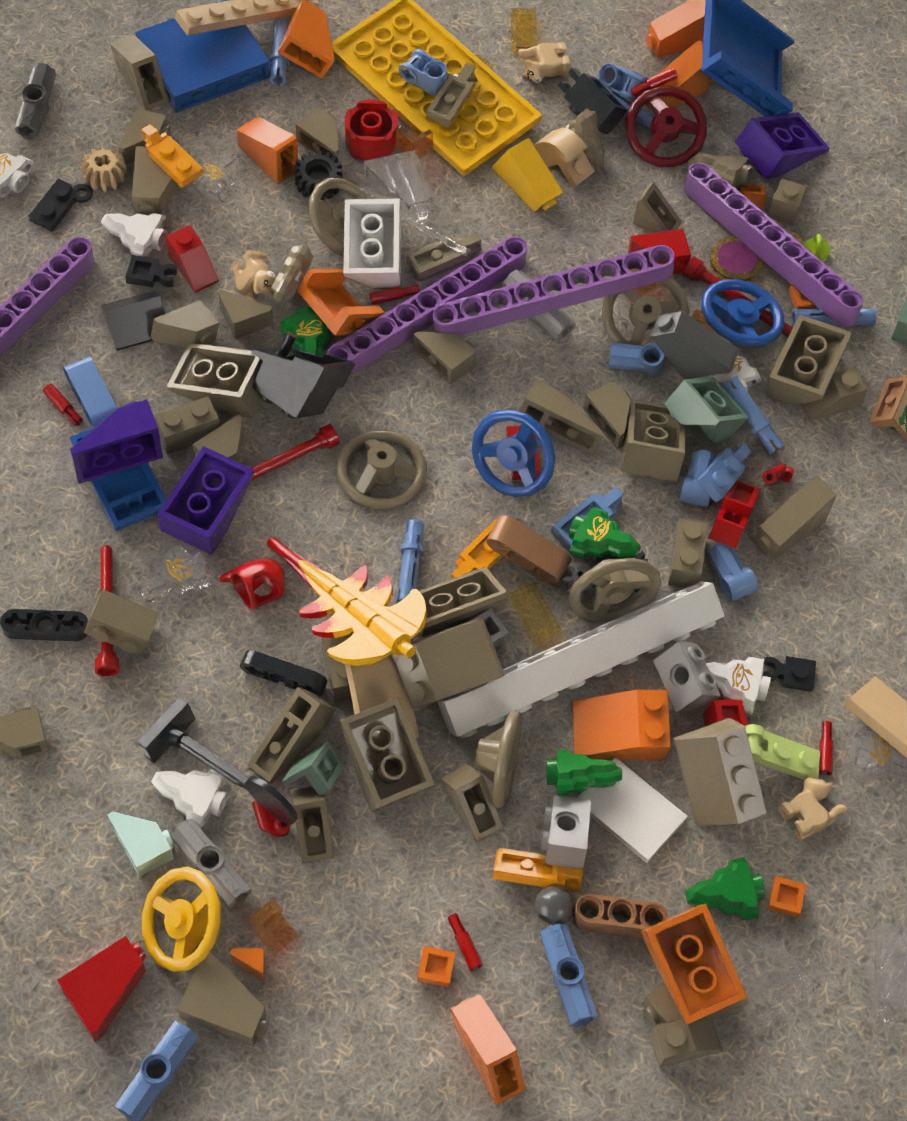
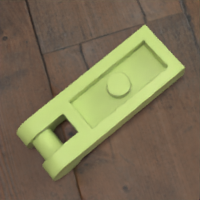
M750 724L745 727L755 763L802 780L808 777L818 779L819 750L765 731L760 725Z

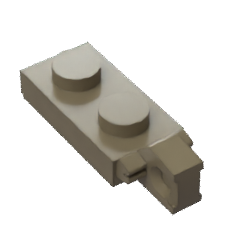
M466 63L459 75H449L426 112V119L448 128L451 127L474 90L475 66Z
M477 233L464 238H457L453 235L408 254L407 263L418 279L422 280L470 259L474 254L482 251V240Z

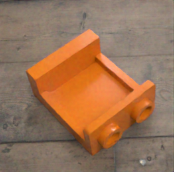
M344 268L311 269L303 276V281L297 291L335 336L351 335L385 314L380 306H360L343 286V282L346 279L343 274Z

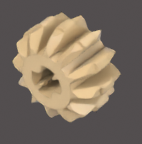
M102 146L99 151L92 148L91 154H84L80 168L86 185H91L94 191L102 187V190L106 192L109 186L116 190L117 183L124 184V176L127 175V165L122 153H117L114 147L106 150Z

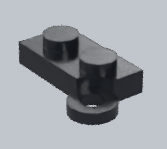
M58 178L29 214V221L53 232L76 202L85 203L92 198L93 192L91 187L86 184H78L72 188V184ZM84 190L87 193L85 196H78L77 192Z

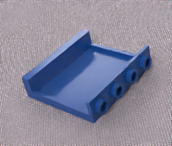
M175 18L135 32L136 37L156 54L163 82L171 97V105L175 113L270 78L269 60L247 25L187 36Z
M706 0L702 72L765 117L792 112L793 103L781 94L782 52L794 44L795 40L742 0Z

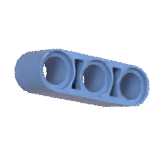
M91 357L63 367L68 383L71 382L72 384L70 387L79 404L83 405L82 410L90 426H98L118 409Z

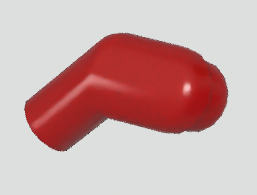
M780 463L774 468L765 471L762 478L769 485L777 484L780 479L787 483L791 481L794 469L787 467L785 463Z
M256 800L252 802L256 820L261 831L275 837H283L288 834L291 825L276 819Z

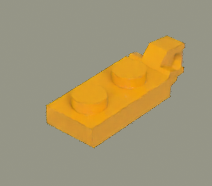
M151 124L142 129L143 140L147 143L145 148L148 150L149 156L181 188L204 174L203 167L172 137L168 136L165 132L160 135L158 130Z
M495 519L459 554V559L455 563L457 569L451 574L452 579L485 566L489 570L503 557L486 543L498 519Z
M499 848L496 853L492 879L545 888L554 886L564 890L580 891L583 869L545 864L546 855Z

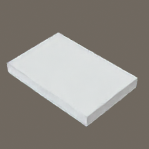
M615 757L611 762H615L617 767L622 768V780L616 782L614 786L606 788H589L582 792L578 798L591 800L590 817L644 862L648 863L686 821L688 816Z

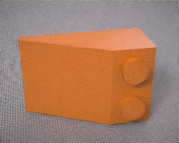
M637 689L572 702L574 754H583L590 759L613 760L616 757L619 760L666 761L671 747L668 690Z
M706 904L693 907L640 931L650 955L686 1025L748 998Z

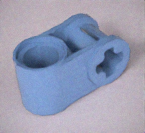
M416 49L412 53V58L407 63H402L398 68L401 77L406 82L419 87L432 96H437L448 78L446 64L431 57L421 49Z
M611 63L604 64L598 74L599 81L605 87L630 101H634L638 97H634L631 94V88L649 79L643 74Z

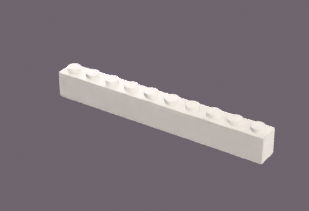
M700 581L503 669L505 676L437 701L449 733L461 738L470 737L478 732L477 728L485 724L492 726L505 720L504 716L508 715L512 710H518L520 713L531 709V704L536 701L554 699L559 696L558 691L567 687L569 689L578 688L586 683L585 679L594 675L595 677H601L612 672V667L620 663L628 665L639 659L638 655L642 653L660 651L665 647L664 644L671 640L676 642L690 637V632L698 628L704 630L716 625L715 620L725 616L714 584Z

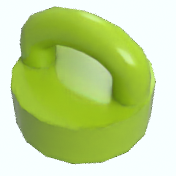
M816 234L814 238L808 239L804 244V247L823 263L828 259L831 250L830 245L823 239L821 234Z

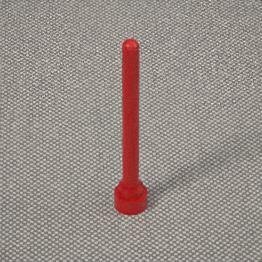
M695 256L689 260L682 273L690 280H702L709 286L721 281L708 272L704 262ZM737 290L720 292L730 300L745 299L751 303L753 302ZM765 309L759 315V319L773 327L774 318ZM784 322L782 334L789 337L793 327Z
M331 424L321 427L319 432L315 434L316 437L252 467L254 475L251 481L320 447L322 449L326 447L331 449L339 445L340 440L336 430Z
M104 545L100 550L101 591L104 589L113 593L112 548L109 545ZM101 642V652L95 659V674L101 677L115 676L119 673V658L113 652V644Z

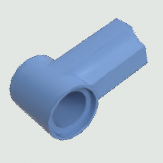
M622 343L611 344L609 368L641 371L649 376L659 375L664 369L665 355L656 343H648L644 346ZM654 356L659 360L655 363H649L645 359Z
M700 450L693 452L688 475L683 482L679 502L708 508L710 496L697 480L716 458L710 451Z
M718 543L707 551L706 556L719 577L720 589L722 593L726 592L727 596L725 598L728 602L758 591V582L753 571L749 567L744 568L732 547Z

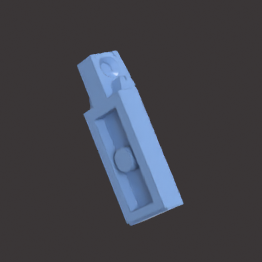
M742 443L736 449L732 450L731 447H728L719 453L698 478L697 482L715 503L726 495L745 471L746 465L743 463V460L751 452L745 443Z
M615 487L605 496H602L600 493L591 495L551 528V533L570 551L573 539L569 538V530L575 517L581 516L585 518L592 507H597L608 512V518L613 519L618 511L616 507L622 503V496L624 494Z

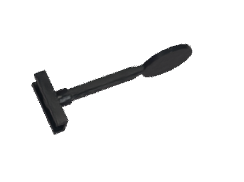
M180 697L137 741L138 745L146 750L144 756L152 763H155L171 745L177 749L181 748L233 784L248 790L251 796L276 819L289 825L294 824L298 819L293 806L274 787L258 777L251 776L247 778L241 771L189 737L185 730L195 721V717L189 704Z

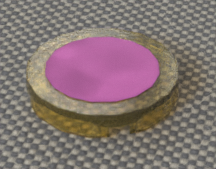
M729 236L719 240L712 247L709 258L713 273L719 279H739L746 282H751L758 277L764 262L736 236Z

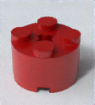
M374 99L362 100L357 103L356 107L352 110L350 108L346 112V148L355 159L363 161L389 159L397 146V114L394 110H390L383 101Z

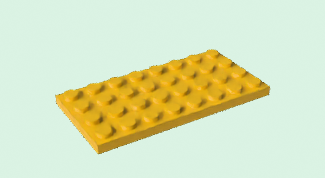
M394 0L332 42L335 59L377 98L386 103L390 110H394L402 121L463 177L542 121V114L413 0ZM416 49H421L431 57L446 64L448 77L450 74L459 75L466 63L476 67V77L473 80L475 82L474 90L450 128L426 119V112L436 96L429 95L419 87L406 82L398 71L402 63H407L412 58V53Z

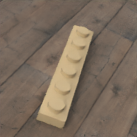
M229 0L176 10L175 20L186 35L189 36L292 16L302 0ZM306 0L318 8L319 2L317 0Z

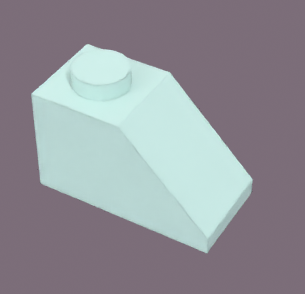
M117 812L107 814L113 831L139 877L174 859L171 850L175 847L174 841L167 830L161 832L156 822Z

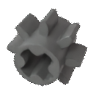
M584 563L577 567V571L572 566L566 570L569 577L561 580V583L566 585L567 591L565 596L570 594L573 584L585 572L589 571V569L585 568ZM591 583L582 592L580 600L583 599L584 594L589 599L595 595L591 588L596 587V585Z

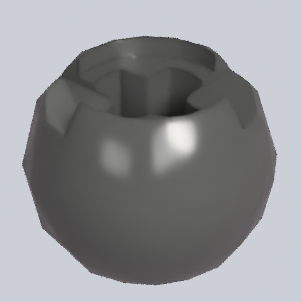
M554 886L542 889L534 902V908L536 913H539V918L551 925L566 924L572 918L575 909L573 900H570V895Z

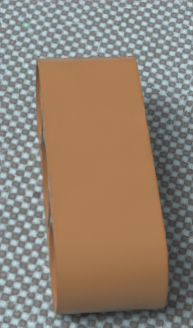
M508 515L499 516L486 540L487 545L491 549L543 582L549 581V584L552 586L559 585L572 560L567 552Z
M586 894L577 900L573 913V922L576 927L586 932L643 939L640 931L650 927L645 921L646 917L652 916L659 922L669 919V915L664 906L655 902ZM584 908L592 909L596 917L586 918L581 914L580 910ZM616 912L623 913L627 916L628 921L624 923L617 922L612 914Z

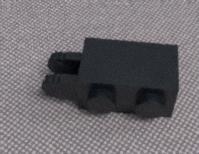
M571 68L568 73L576 83L572 87L563 80L558 84V87L566 94L564 98L571 104L569 106L570 110L577 116L585 109L595 111L598 118L597 129L601 133L609 134L628 110L596 77L586 73L581 74L576 69Z

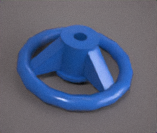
M739 279L721 280L710 285L702 295L701 311L706 323L716 334L731 343L746 347H762L777 340L784 330V314L779 303L769 292L753 283ZM725 290H738L751 294L757 299L752 303L745 299H734L728 303L716 296V294ZM768 307L774 318L773 327L768 333L757 336L752 324L758 321L759 315Z
M512 409L494 411L481 420L473 434L471 451L475 467L484 481L498 492L513 497L532 496L545 488L553 476L556 456L552 439L544 427L530 415ZM511 420L521 423L518 433L512 437L483 444L484 436L489 428L498 422ZM534 434L542 445L545 458L543 470L537 479L535 455L538 451V443ZM484 457H497L504 468L518 471L524 485L514 486L504 483L492 473Z

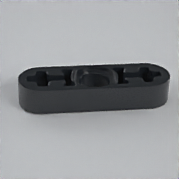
M10 609L0 619L4 635L11 639L77 642L88 636V634L84 633L88 618L85 614L78 611ZM14 619H19L20 624L16 626V629H11L10 624L13 623ZM28 619H31V628H32V630H28V627H27V625H29ZM42 620H51L54 623L52 629L46 632L39 631L37 625ZM59 620H62L63 625H64V626H61L62 632H59V630H60ZM75 621H79L82 627H78L77 631L73 632L70 626H73Z
M247 650L240 663V668L245 673L277 684L279 681L283 682L286 687L294 690L299 687L313 692L319 697L322 696L328 682L325 676L316 671L254 650Z

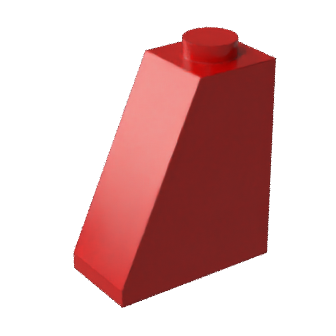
M126 936L57 979L61 990L94 1042L101 1039L146 972L143 961L147 957L138 942L131 944Z

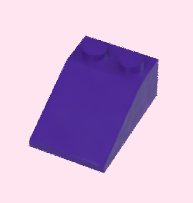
M799 112L751 118L735 140L742 154L749 158L755 165L757 172L765 177V179L780 177L830 150L828 145Z
M147 399L139 402L133 401L126 406L119 407L70 449L79 484L163 458L159 429Z
M203 446L158 512L161 531L212 555L228 531L254 475V470Z

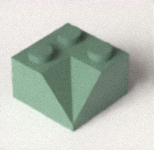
M714 377L683 380L664 403L670 411V416L676 422L686 425H699L703 435L713 443L728 441L749 418Z

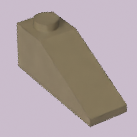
M535 379L519 412L528 414L538 421L549 435L593 456L604 433L561 391Z
M297 687L247 766L268 782L273 783L321 734L336 708L315 693Z

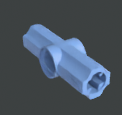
M555 924L540 931V937L553 973V983L558 989L570 1027L585 1025L597 1019L598 1015L584 977V965L578 959L567 924ZM570 969L575 972L577 978L565 980L561 976L560 971Z
M174 1021L152 1054L143 1060L140 1071L116 1103L115 1108L131 1121H142L162 1091L171 1085L174 1074L199 1040L198 1035L184 1024ZM155 1066L166 1068L165 1074L158 1079L149 1077L150 1070Z

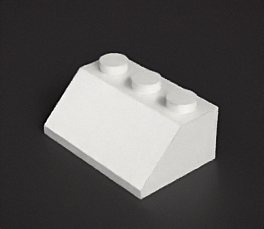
M400 199L345 200L343 270L345 277L372 288L401 287L402 214Z

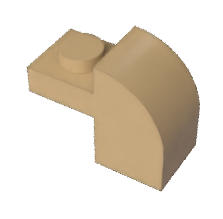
M567 128L553 130L534 144L548 167L558 164L572 187L577 186L595 172L583 151L587 148L586 144L576 133Z

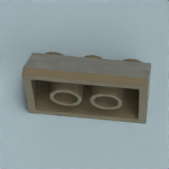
M799 314L770 374L766 396L792 406L823 399L849 343L852 332Z
M486 566L420 590L419 592L426 604L427 619L424 628L417 636L421 638L467 623L490 608L494 612L503 610L509 597L508 592Z
M728 718L673 738L697 826L740 824L767 814L744 725Z

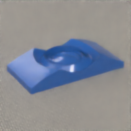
M94 428L71 436L72 446L77 444ZM148 463L90 481L115 531L157 515L167 500Z

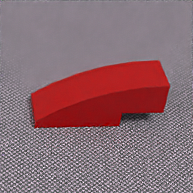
M737 480L723 500L708 539L736 549L761 488Z

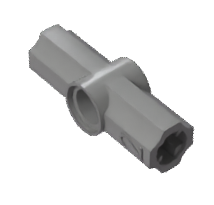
M516 269L503 282V287L531 279L522 270L518 271ZM525 297V298H523L522 300H523V301H530V300H532V298H530V297ZM562 309L528 317L533 322H539L556 340L567 338L576 326V323Z
M193 819L185 820L179 824L170 836L193 866L203 872L213 883L218 896L225 905L231 909L244 902L251 893V889L226 860L222 850L211 842ZM208 859L219 861L213 868L203 866V863Z

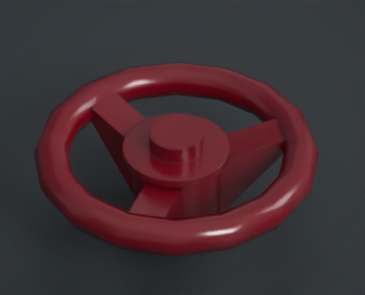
M657 86L642 92L631 103L625 117V134L631 149L643 161L656 167H677L687 163L690 158L701 151L707 137V118L701 104L689 92L676 86ZM659 96H673L684 101L693 110L697 123L682 117L679 110L668 107ZM648 102L655 116L650 124L653 137L644 148L636 134V118L640 109ZM680 133L696 135L692 145L682 154L674 157L654 155L662 142H672L678 138Z

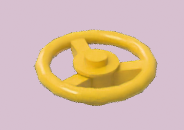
M188 866L172 869L155 882L146 897L142 911V937L147 952L160 967L172 972L189 971L204 961L216 944L221 927L220 899L215 886L203 872ZM181 880L194 882L202 890L201 894L192 903L184 899L174 901L162 895L170 885ZM156 910L165 915V929L170 937L176 939L173 958L167 956L159 947L155 935ZM202 940V942L200 943V945L198 946V948L196 949V951L193 952V950L196 948V946H197V945L199 944V942Z

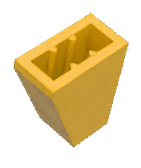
M529 138L508 149L492 166V169L534 212L541 208L544 211L549 210L558 203L556 198L563 193Z

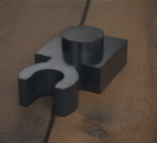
M132 255L125 276L126 283L153 288L156 281L160 282L164 287H174L173 278L166 276L177 275V266L173 264L160 266L159 259Z
M786 656L784 663H780L774 657H765L764 665L771 666L774 669V672H763V676L771 677L770 682L783 679L782 687L813 691L816 661Z

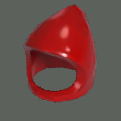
M270 558L250 560L219 577L220 582L232 583L240 598L251 611L281 598L286 586L285 573L281 564ZM263 583L269 584L271 589L269 594L260 596L254 593Z

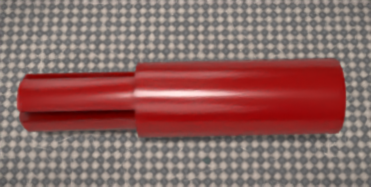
M671 68L647 79L646 82L631 88V94L636 97L646 90L663 86L677 79L676 70Z
M418 284L402 288L395 287L369 293V297L372 300L371 304L375 305L418 294L420 287Z
M48 384L43 389V393L75 426L80 425L79 422H83V419L73 409L71 403L53 384Z
M823 721L821 739L819 741V774L822 775V771H827V776L833 774L832 722Z
M451 914L448 917V921L471 972L474 971L473 968L478 966V969L481 968L483 963L469 933L465 931L458 914Z

